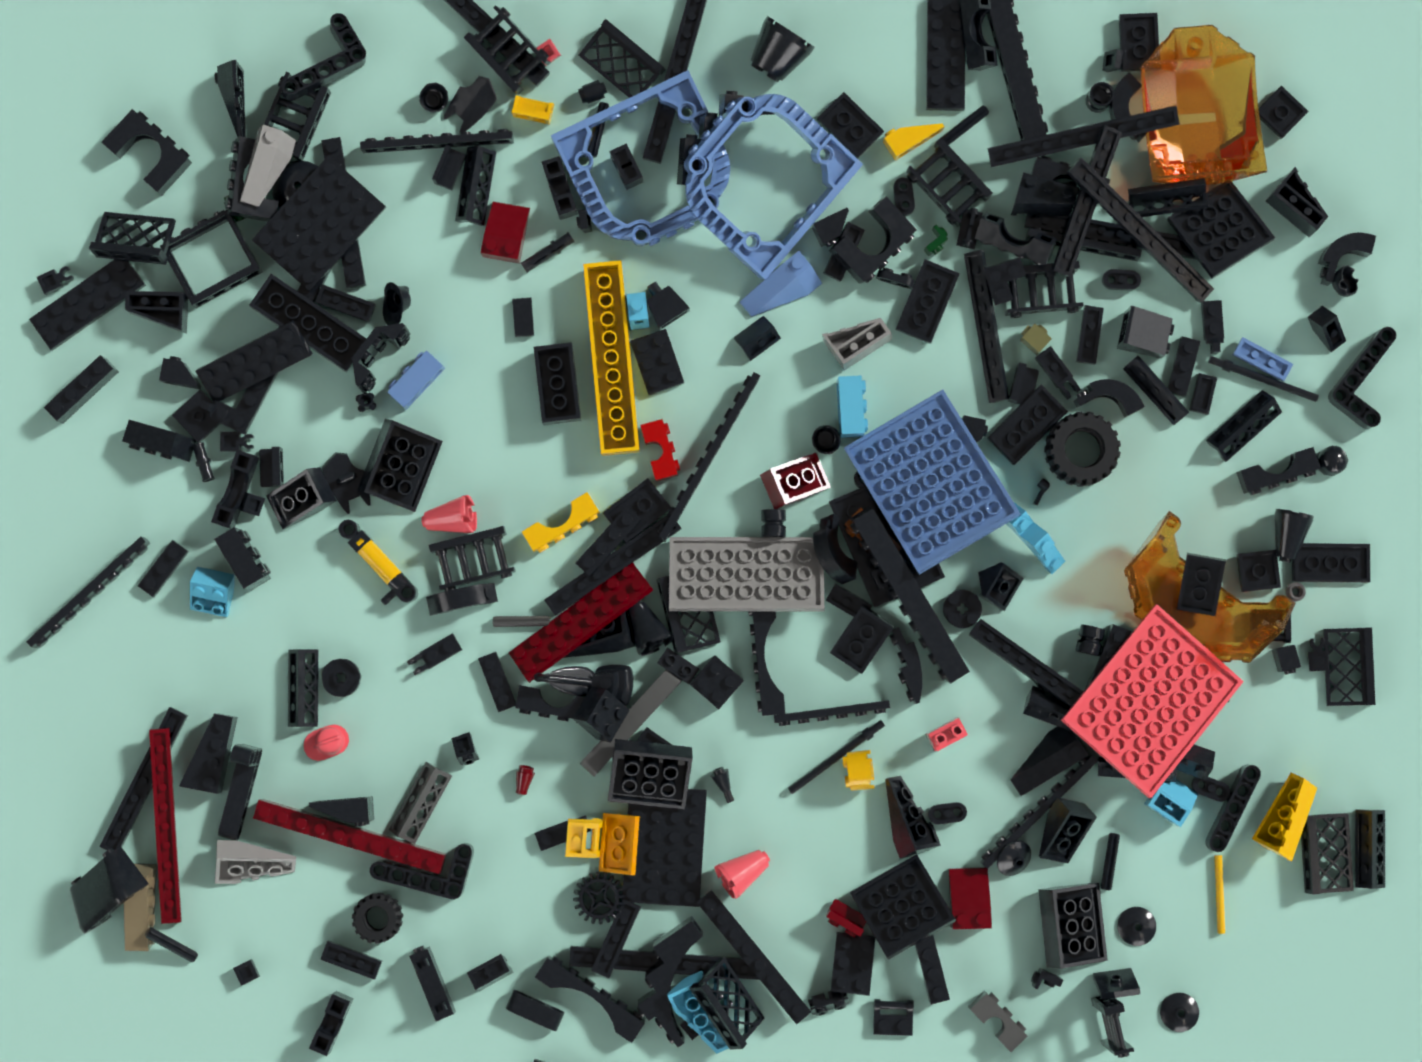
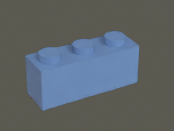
M427 350L424 353H419L415 358L416 362L411 367L407 366L401 373L403 376L398 381L394 380L388 387L390 389L388 393L406 410L445 370V367Z

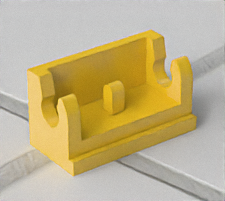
M516 95L512 115L516 118L550 125L554 103H546Z

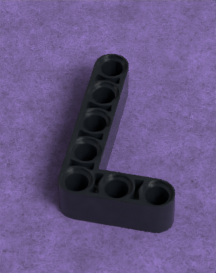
M336 13L330 18V31L342 52L285 79L282 83V96L284 99L294 101L319 89L321 85L325 86L364 66L366 63V50L345 15ZM340 22L343 26L336 27L334 24ZM346 38L352 39V42L346 43L343 40ZM359 54L362 58L355 59L353 55ZM342 62L345 66L338 67L336 64ZM324 70L327 71L329 74L323 76L319 72ZM310 79L312 82L305 84L303 80ZM293 87L295 91L288 92L286 88Z
M1384 327L1374 334L1328 394V400L1333 406L1364 429L1377 426L1381 421V416L1375 409L1355 395L1354 392L1395 341L1396 331L1391 327ZM1383 332L1387 333L1389 337L1388 341H1385L1382 338ZM1371 347H1374L1377 350L1376 356L1371 354ZM1359 362L1365 364V371L1359 368ZM1348 377L1353 378V380H1354V385H1353V386H1351V385L1348 384V382H1347V378H1348ZM1336 392H1340L1342 394V401L1336 398ZM1352 403L1357 405V412L1351 410ZM1367 415L1373 418L1372 424L1366 421Z
M235 744L232 749L230 762L236 763L218 830V836L238 841L241 835L262 756V748L246 744Z
M462 843L456 847L448 878L386 861L373 863L369 872L377 880L448 899H457L464 892L474 855V848L469 843ZM461 847L469 849L468 857L460 855ZM376 865L383 866V875H378L375 872ZM456 866L464 868L463 876L455 874ZM395 870H400L403 873L401 880L394 878ZM414 875L421 877L422 882L420 885L413 883L412 877ZM432 880L440 882L439 890H434L431 887ZM451 885L458 886V895L450 893Z

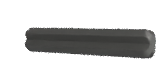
M549 616L493 617L494 627L547 626L550 622Z

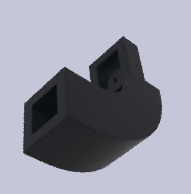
M1130 72L1122 78L1114 89V98L1109 105L1111 120L1131 115L1129 101L1140 90L1142 84ZM1147 132L1129 137L1139 143L1146 136Z
M1361 232L1350 233L1331 243L1323 251L1318 261V264L1325 266L1320 271L1319 277L1322 278L1320 284L1328 286L1333 283L1338 261L1343 255L1355 254L1362 257L1371 255L1376 235Z
M1111 379L1097 380L1087 385L1089 393L1087 390H1084L1077 394V399L1073 401L1076 408L1096 398H1109L1119 406L1124 418L1145 407L1139 395L1131 387Z
M831 514L820 519V528L813 533L814 550L825 572L832 579L843 585L856 579L858 562L846 556L841 550L837 536L839 516Z
M494 583L458 588L426 597L430 616L498 602Z

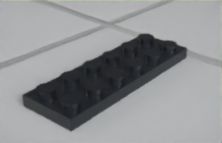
M927 0L926 110H965V38L960 0Z
M114 259L32 316L29 320L49 349L53 351L125 301L126 291H139L146 284L129 261Z
M292 320L196 369L195 372L213 401H222L311 356L313 353Z

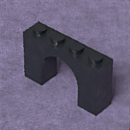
M131 109L101 143L121 159L140 140L151 139L158 142L161 148L160 160L143 180L162 196L192 164L188 159L190 155L183 148L178 150L174 146L176 142L168 135L163 137L160 134L162 130L154 123L150 125L147 122L148 117L141 111L136 113Z
M240 136L231 145L233 160L229 164L231 179H228L227 182L229 198H226L225 209H227V215L268 222L278 210V201L264 198L259 207L240 202L244 186V170L250 163L256 140Z
M887 196L881 198L868 211L882 226L886 235L885 246L878 255L863 253L847 235L840 238L828 250L859 284L871 281L875 276L873 273L877 269L881 270L888 264L887 259L891 255L892 257L896 256L901 251L900 246L904 242L906 244L915 237L913 233L917 229Z

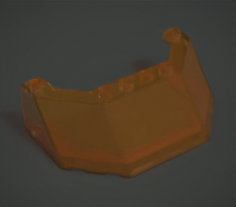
M1168 511L1124 569L1125 577L1128 578L1130 598L1133 599L1134 603L1133 610L1135 616L1143 620L1152 607L1157 604L1221 662L1242 660L1243 663H1250L1284 630L1296 603L1284 595L1275 596L1269 603L1241 602L1221 587L1216 616L1177 610L1185 560L1179 556L1175 533L1181 527V520L1171 511Z

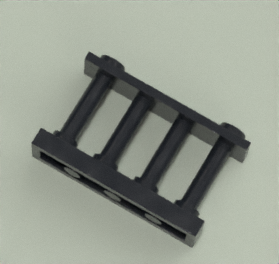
M495 5L493 8L498 15L479 34L473 35L468 32L464 39L512 91L519 95L524 90L520 86L522 84L521 81L541 61L546 65H549L551 62L547 59L549 55L542 48L539 50L509 18L511 14L504 7L500 8ZM505 20L511 28L491 48L488 47L486 49L482 44L483 40ZM517 33L524 42L504 62L501 61L499 63L495 58L497 56L496 53ZM530 47L536 56L517 75L511 76L508 73L509 67Z
M286 72L279 80V89L264 125L273 127L275 123L298 132L300 137L298 142H295L292 155L296 160L303 161L331 92L327 87L321 85L319 90L306 94V96L312 97L314 100L313 106L309 108L288 101L282 96V83L285 79L291 77V74ZM293 87L286 88V91H288V89L295 91ZM281 106L306 115L305 125L302 124L301 126L278 117Z
M940 138L934 145L935 152L916 170L911 165L907 168V178L913 184L916 182L946 214L945 218L951 225L955 224L958 227L962 222L959 217L978 199H983L986 202L993 192L952 148ZM944 157L948 162V166L927 184L920 175L939 158ZM957 171L961 176V180L940 197L933 189L948 175ZM970 185L974 190V194L953 211L946 203L964 186Z
M1076 261L1071 277H1066L1068 304H1057L1054 276L1058 273L1051 271L1053 263L1023 266L1026 274L1025 277L1028 279L1030 307L1019 308L1016 282L1018 279L1009 281V287L1013 300H1011V309L1005 311V316L1020 318L1022 314L1066 310L1067 313L1079 312V309L1084 304L1083 302L1076 303L1073 278L1075 272L1080 269L1079 261ZM1037 275L1047 277L1049 305L1038 306L1035 281Z
M500 526L430 544V552L436 553V556L439 557L445 584L440 585L439 589L449 591L456 589L458 586L501 576V579L511 577L512 572H516L515 567L508 568L501 540L503 535H507L505 527ZM492 539L495 543L501 570L491 573L483 544H485L484 540ZM472 543L476 547L482 575L471 577L464 550L466 548L465 545ZM452 548L457 551L464 580L452 582L446 557L447 550Z
M1100 996L1092 997V1006L1102 1013L1107 1039L1101 1040V1044L1114 1056H1118V1058L1129 1056L1130 1052H1134V1048L1124 1040L1119 1020L1120 1013L1125 1012L1123 1003L1116 998L1101 1000Z

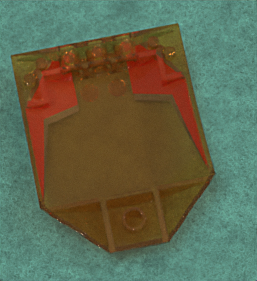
M1214 25L1174 28L1141 66L1143 112L1176 105L1180 125L1145 132L1152 182L1166 184L1205 178L1206 185L1221 184L1268 171L1258 110L1255 55L1239 47L1240 44L1229 36L1226 37L1221 34Z

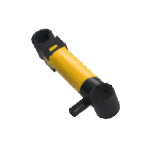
M349 519L342 521L338 528L340 535L350 540L347 543L391 589L381 599V602L387 605L396 595L403 602L411 603L415 601L418 597V589L373 542L371 537L364 530H360V526L356 522ZM348 525H353L354 532L347 535L345 528ZM406 588H411L412 595L409 598L403 596V591Z

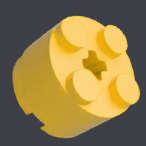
M870 750L847 752V756L843 757V766L848 770V776H845L846 788L850 787L851 791L875 789V785H871V780H874L873 761L867 755L871 754Z

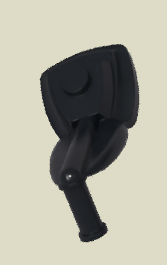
M625 665L601 666L596 669L595 673L587 667L571 666L557 669L550 674L536 673L534 675L536 682L549 683L555 689L574 696H586L592 686L604 688L624 705L629 704L633 691V671L630 666Z

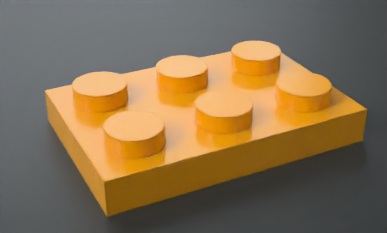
M603 813L599 860L600 872L635 875L640 816Z

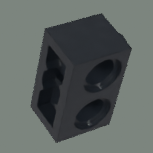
M627 143L609 151L626 190L643 183V176Z

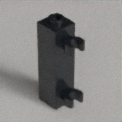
M424 945L413 949L414 953L409 957L435 1021L453 1015L456 1010L430 946L424 948Z

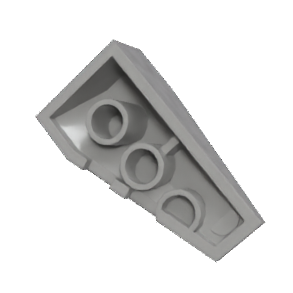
M262 125L258 129L240 202L256 207L260 206L290 161L296 142L295 139L282 130L267 125Z
M217 840L215 884L241 883L242 879L252 878V880H257L262 875L273 877L295 872L296 856L240 841Z

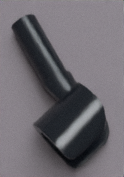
M1044 478L1037 484L1041 489L1033 503L1037 506L1044 493L1050 487V483Z

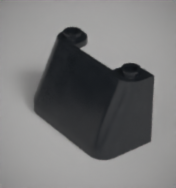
M122 847L116 850L111 848L102 854L104 858L82 878L80 876L71 882L70 892L79 927L84 934L106 922L112 917L111 913L125 901L132 898L136 892L144 889L149 884Z

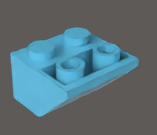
M197 567L190 580V610L228 617L235 588V574Z
M1178 780L1177 782L1164 781L1153 797L1147 798L1144 804L1174 825L1181 827L1192 811L1198 793Z

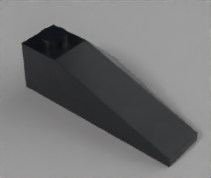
M231 60L217 66L215 83L218 84L237 137H246L244 70L236 60Z
M627 611L564 658L613 653L635 647Z
M896 776L885 779L892 837L899 858L911 857L941 846L932 823H927L922 815L924 811L921 806L917 807L914 803L913 794L902 777Z

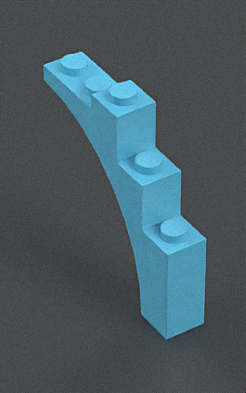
M1014 502L1021 515L1006 525L1033 552L1045 569L1053 574L1065 562L1064 558L1054 546L1055 542L1050 535L1034 523L1028 513Z

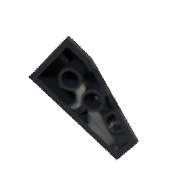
M1057 726L1044 736L1043 740L1036 746L1032 754L1010 780L1020 796L1089 754L1072 731Z

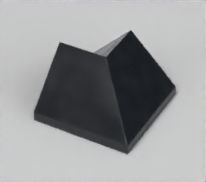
M1000 562L978 572L981 586L979 597L1005 611L1024 578L1006 564Z

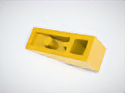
M941 123L902 127L897 130L892 129L885 134L886 137L883 143L896 161L941 133L945 126Z

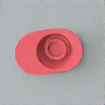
M335 724L317 729L305 738L304 751L309 758L316 761L336 756L347 748L349 743L348 733L343 727Z

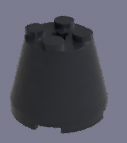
M767 16L762 24L751 57V66L761 72L763 70L767 71L768 74L766 76L775 82H779V80L783 81L812 53L815 47L810 43L805 45L806 41L778 22L773 24L775 20Z

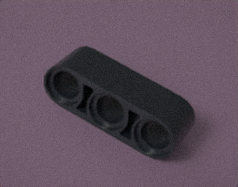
M513 990L505 1007L508 1011L552 1031H557L565 1014L562 1010L517 990Z

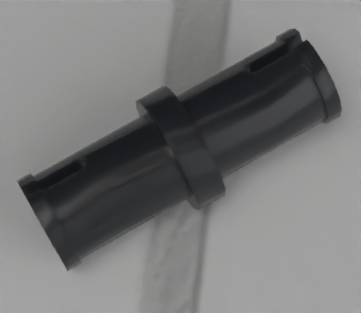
M204 442L192 445L197 460L195 463L199 467L202 481L209 482L214 480L215 478L210 466L211 459L207 456Z

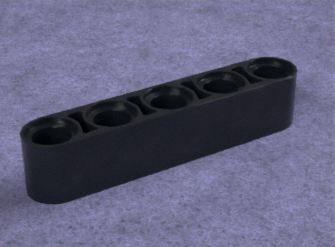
M1248 764L1240 768L1230 788V796L1224 801L1206 837L1205 844L1209 850L1222 852L1226 848L1260 779L1261 771L1257 766ZM1249 768L1254 771V775L1250 779L1246 776V771ZM1241 785L1245 787V794L1242 796L1238 794V788ZM1232 803L1237 805L1235 813L1229 811V806ZM1226 820L1229 825L1227 830L1223 831L1220 826L1222 821ZM1215 838L1220 840V845L1217 848L1212 846V841Z

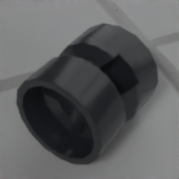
M1106 82L1094 84L1085 99L1088 109L1095 113L1105 111L1114 98V90Z
M761 510V521L765 523L761 526V537H786V526L783 525V522L786 521V510Z
M1081 624L1079 631L1081 639L1077 640L1075 651L1100 656L1102 647L1100 641L1104 638L1105 629Z

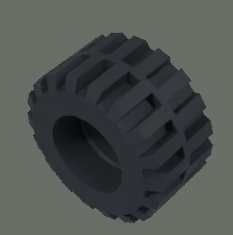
M381 892L373 893L361 899L357 906H355L354 913L352 914V926L355 927V933L359 934L362 940L366 939L368 943L375 942V944L388 941L400 930L399 928L403 923L402 907L398 905L396 899L391 898V895H385ZM372 907H381L387 912L388 924L383 929H375L368 923L367 914Z

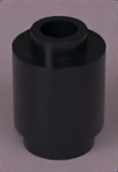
M599 80L583 85L582 88L578 89L582 103L589 104L605 98L604 94L607 93L604 82L600 83Z

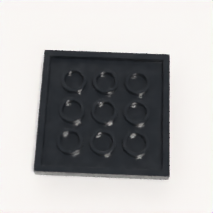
M1232 181L1223 182L1206 193L1208 208L1175 212L1167 218V221L1211 279L1275 239V236ZM1199 197L1193 202H1203V198Z
M917 854L850 892L888 960L956 921Z

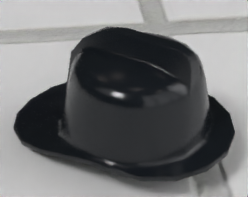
M389 282L384 288L382 314L387 325L398 324L401 322L402 313L411 305V296L409 294V287L397 286L395 283Z

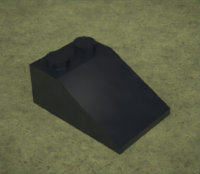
M320 467L304 470L266 495L282 529H286L322 511L337 501Z
M373 796L309 802V807L345 822L355 823V826H365L370 824L369 821L374 820Z
M1057 797L1047 814L1039 857L1069 863L1097 816L1085 803Z

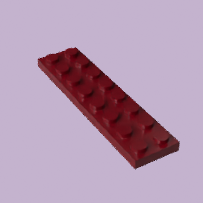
M631 563L549 622V625L542 627L510 651L509 655L530 683L534 680L536 673L542 674L651 593L653 589L634 563Z

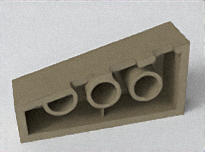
M135 864L149 884L124 902L125 951H149L155 942L146 938L145 933L150 927L154 928L156 864Z

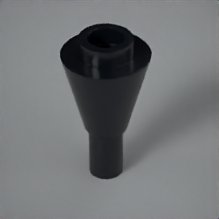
M723 767L716 768L710 777L724 793L727 803L734 801L730 790L729 771Z

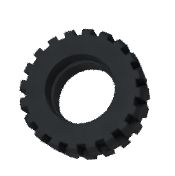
M1076 412L1075 414L1065 416L1050 430L1045 440L1044 452L1047 456L1045 460L1051 467L1049 468L1050 471L1054 472L1057 475L1056 478L1060 481L1064 480L1066 484H1074L1077 487L1090 486L1112 473L1111 471L1116 468L1117 460L1121 454L1119 451L1121 443L1120 440H1117V431H1114L1111 428L1112 424L1109 421H1104V417L1101 415L1095 416L1092 412ZM1087 432L1097 440L1100 454L1094 464L1088 467H1078L1067 458L1065 443L1073 433Z

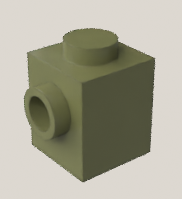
M1034 324L1032 327L1028 325L1022 331L1023 337L1020 341L1038 355L1052 338L1047 334L1048 331L1039 324L1037 326Z

